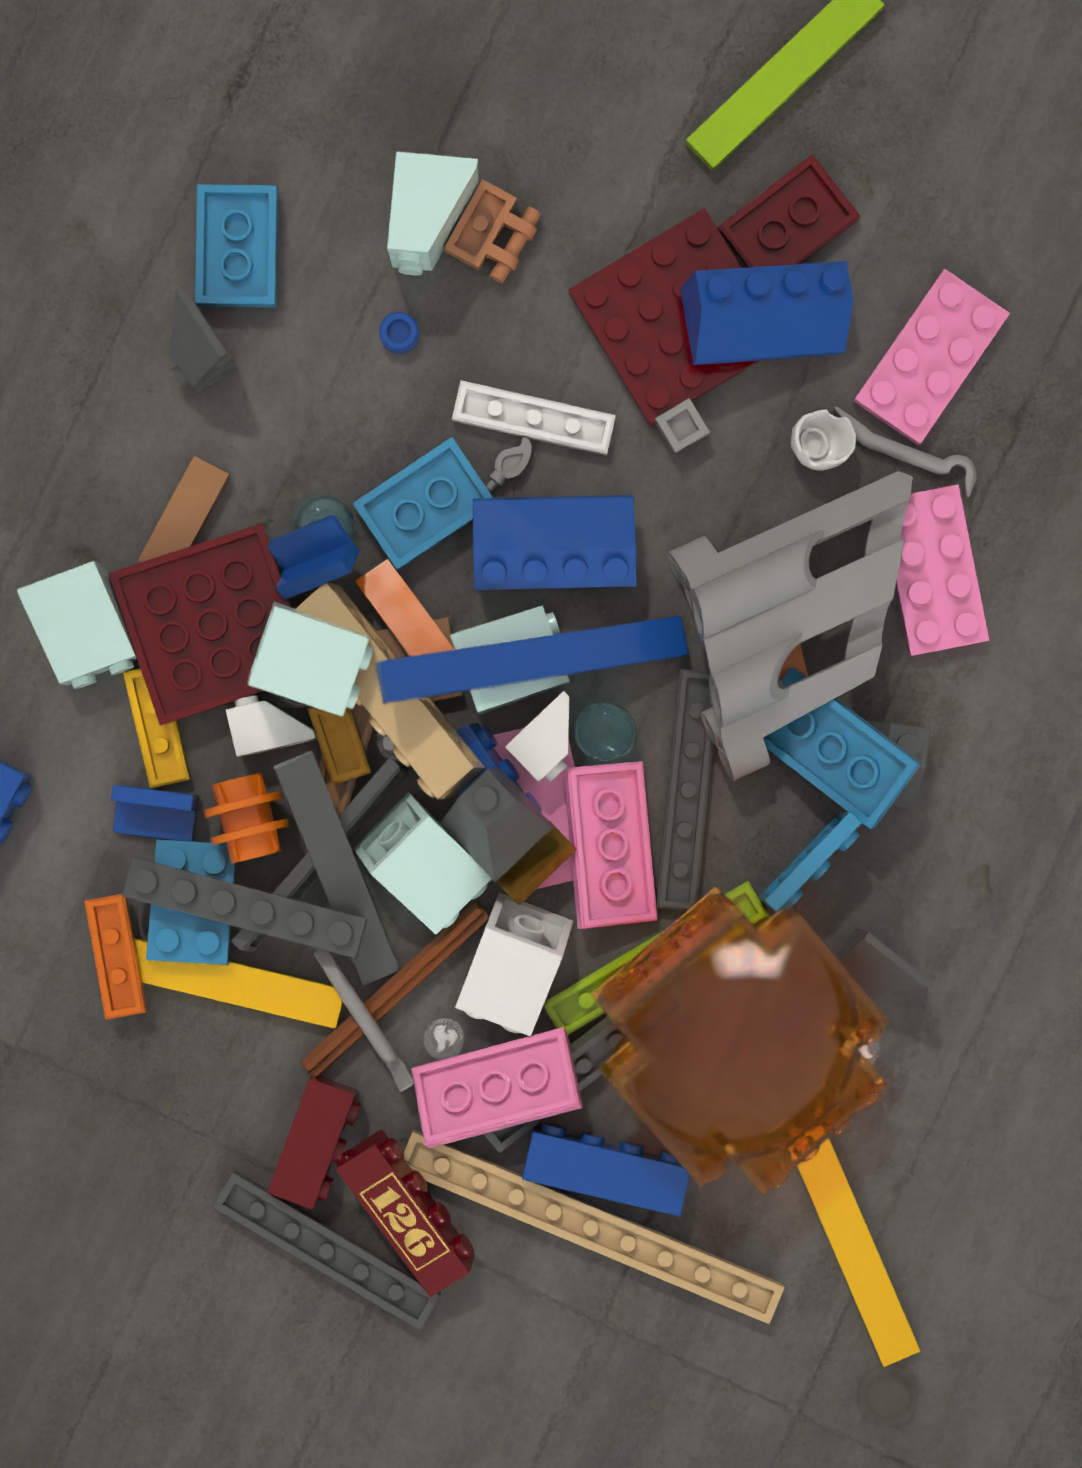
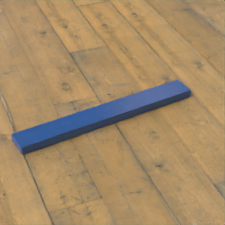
M681 616L390 659L379 661L375 665L383 704L680 658L689 655Z

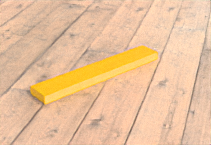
M135 938L142 983L325 1027L337 1028L343 1001L333 985L229 961V966L146 960L148 941Z
M821 1127L788 1141L787 1145L883 1367H886L920 1352L825 1128Z

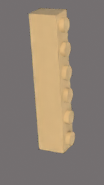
M329 582L321 585L296 608L299 611L365 634L370 638L368 646L374 647L369 665L366 671L359 669L354 684L360 686L356 704L364 705L371 714L368 720L373 728L382 736L387 735L394 743L393 752L405 766L409 767L411 765L420 776L417 780L419 786L429 797L451 799L485 769V766L429 697L383 704L375 664L379 661L397 659L398 657L340 585Z

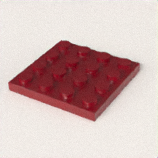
M705 208L606 266L568 291L650 427L656 424L655 418L689 398L692 402L761 361L693 365L680 288L695 271L741 268Z
M262 523L108 573L160 726L233 703L241 698L266 692L265 690L248 685V676L274 601L289 607L290 604L288 599L284 600L276 589L280 575L274 557L268 549L269 542Z

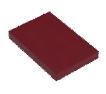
M811 154L720 224L717 229L747 268L795 265L804 263L857 222L861 216L813 154Z

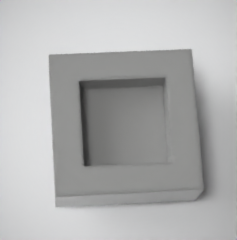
M690 398L655 418L658 428L675 455L710 433Z

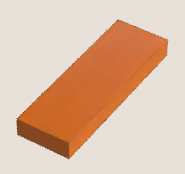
M388 559L355 581L359 590L408 657L455 650Z
M117 894L85 900L105 1020L147 1012L127 897Z

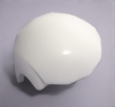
M827 409L818 410L803 415L792 428L791 449L801 464L816 471H824L838 467L850 457L855 450L857 435L851 421L847 417H835Z

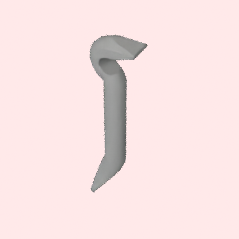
M837 406L833 409L837 417H847L851 421L857 435L856 440L869 449L940 475L949 474L954 466L960 467L963 470L964 499L969 498L977 478V473L972 460L968 457L951 455L945 459L938 458L874 434L866 426Z
M321 949L316 951L314 956L339 997L381 1060L390 1070L399 1091L402 1092L412 1086L414 1082L405 1063L394 1051L374 1018L347 980L331 952Z

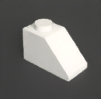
M563 691L505 746L538 782L544 777L551 782L567 767L562 760L568 755L569 696Z
M258 695L234 701L235 708L226 710L236 757H246L318 740L314 729L268 701L259 702Z

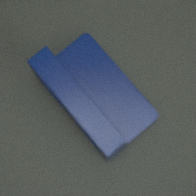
M335 515L327 516L275 538L268 545V549L284 570L276 586L277 591L284 600L350 574L359 554L358 548Z
M113 785L111 801H117L113 831L122 834L191 842L194 837L199 795Z

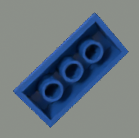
M847 261L695 271L680 288L693 365L843 354L846 350L853 305Z
M605 495L473 499L475 590L636 586L634 496Z

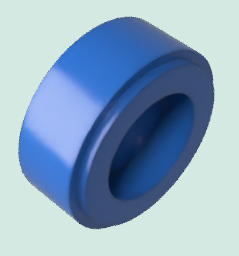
M394 312L387 315L379 328L382 344L392 353H407L419 341L420 333L417 322L411 315L404 312Z

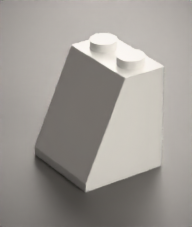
M499 892L455 1008L464 1011L472 1018L486 1019L501 1025L509 1032L522 1033L531 1037L562 960L573 920L526 902L518 905L510 896Z

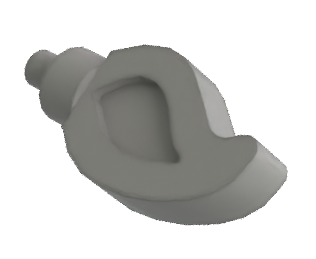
M527 437L522 438L520 446L505 449L498 454L495 460L494 471L489 476L491 481L486 485L490 492L497 485L501 487L506 480H513L523 473L532 452L531 442Z

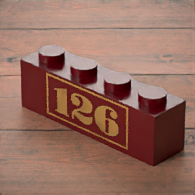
M380 1129L343 1153L336 1171L430 1297L470 1273L475 1257L472 1243L466 1235L459 1234L454 1228L446 1207L441 1202H435L427 1191L425 1179L417 1170L410 1168L404 1160L402 1148L395 1139L388 1138L385 1132Z

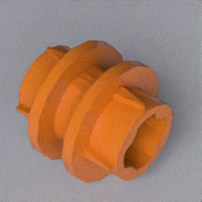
M263 773L212 785L217 806L203 810L204 817L219 816L223 834L211 837L210 841L212 846L226 843L231 864L282 851L277 830L291 825L289 818L278 821L274 820L270 803L282 800L284 797L282 791L268 793Z

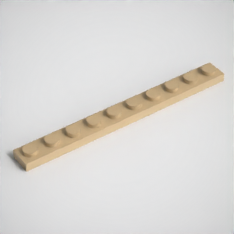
M414 1129L405 1148L404 1160L412 1170H417L425 1181L764 1323L770 1324L785 1288L783 1283L553 1187L522 1180L521 1174L450 1144L428 1148L425 1146L423 1133Z

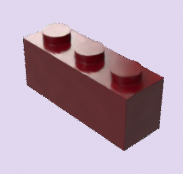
M311 1075L270 1183L268 1194L312 1210L318 1199L326 1200L334 1179L327 1176L332 1161L339 1163L347 1144V1140L341 1138L346 1123L353 1126L361 1102L355 1100L357 1089L322 1076L315 1077Z

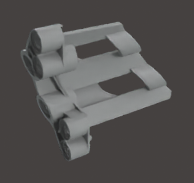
M897 471L719 553L705 536H701L667 552L671 569L679 583L684 587L687 602L693 612L696 630L701 642L704 643L710 672L709 690L712 707L700 712L701 720L709 738L718 749V755L724 770L732 781L770 764L763 737L875 677L883 645L882 632L888 606L893 600L904 544V539L901 540L905 512L911 497L912 476ZM871 520L863 558L815 579L809 568L812 547ZM852 619L843 661L787 687L782 684L779 679L780 670L788 655L799 643Z

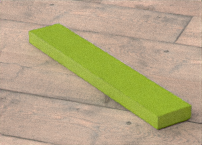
M832 0L686 139L685 144L713 172L879 14L885 4L881 0Z
M745 881L546 999L543 1006L557 1029L564 1027L567 1030V1034H570L631 998L664 972L667 976L769 915L749 881Z

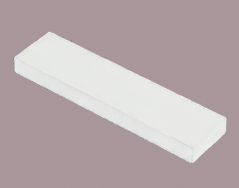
M461 380L452 421L607 456L616 415Z

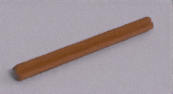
M476 902L472 903L458 916L452 925L445 928L364 1002L376 1023L488 922L489 916ZM352 1015L302 1059V1065L310 1075L319 1077L364 1035Z

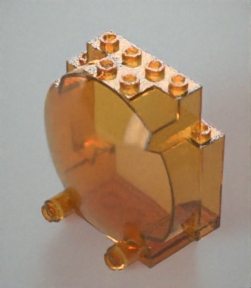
M714 887L592 993V996L606 1015L625 1035L612 1050V1057L600 1066L599 1069L607 1081L701 1187L708 1181L712 1182L718 1179L725 1172L727 1164L733 1160L763 1195L770 1189L778 1188L786 1181L790 1171L801 1162L812 1159L819 1151L822 1143L830 1136L844 1131L850 1124L851 1118L862 1108L870 1107L876 1103L881 1097L882 1091L889 1086L859 1049L863 1045L875 1042L881 1036L883 1028L890 1022L801 915L788 904L774 916L768 915L752 924L731 899Z

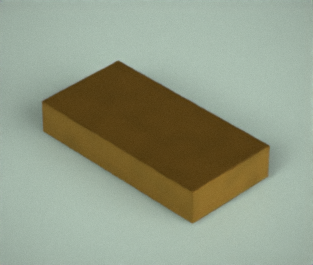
M316 707L309 708L308 712L332 785L372 773L351 709L346 707L342 717Z
M554 826L497 883L520 905L577 848Z

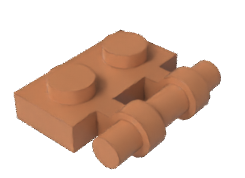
M482 179L448 239L444 252L478 271L486 257L491 259L496 265L489 276L496 282L503 284L509 272H514L520 262L518 256L526 241H532L537 232L535 225L541 213L528 206L522 218L512 214L511 212L517 203V198ZM503 227H506L513 234L506 247L502 249L494 243Z

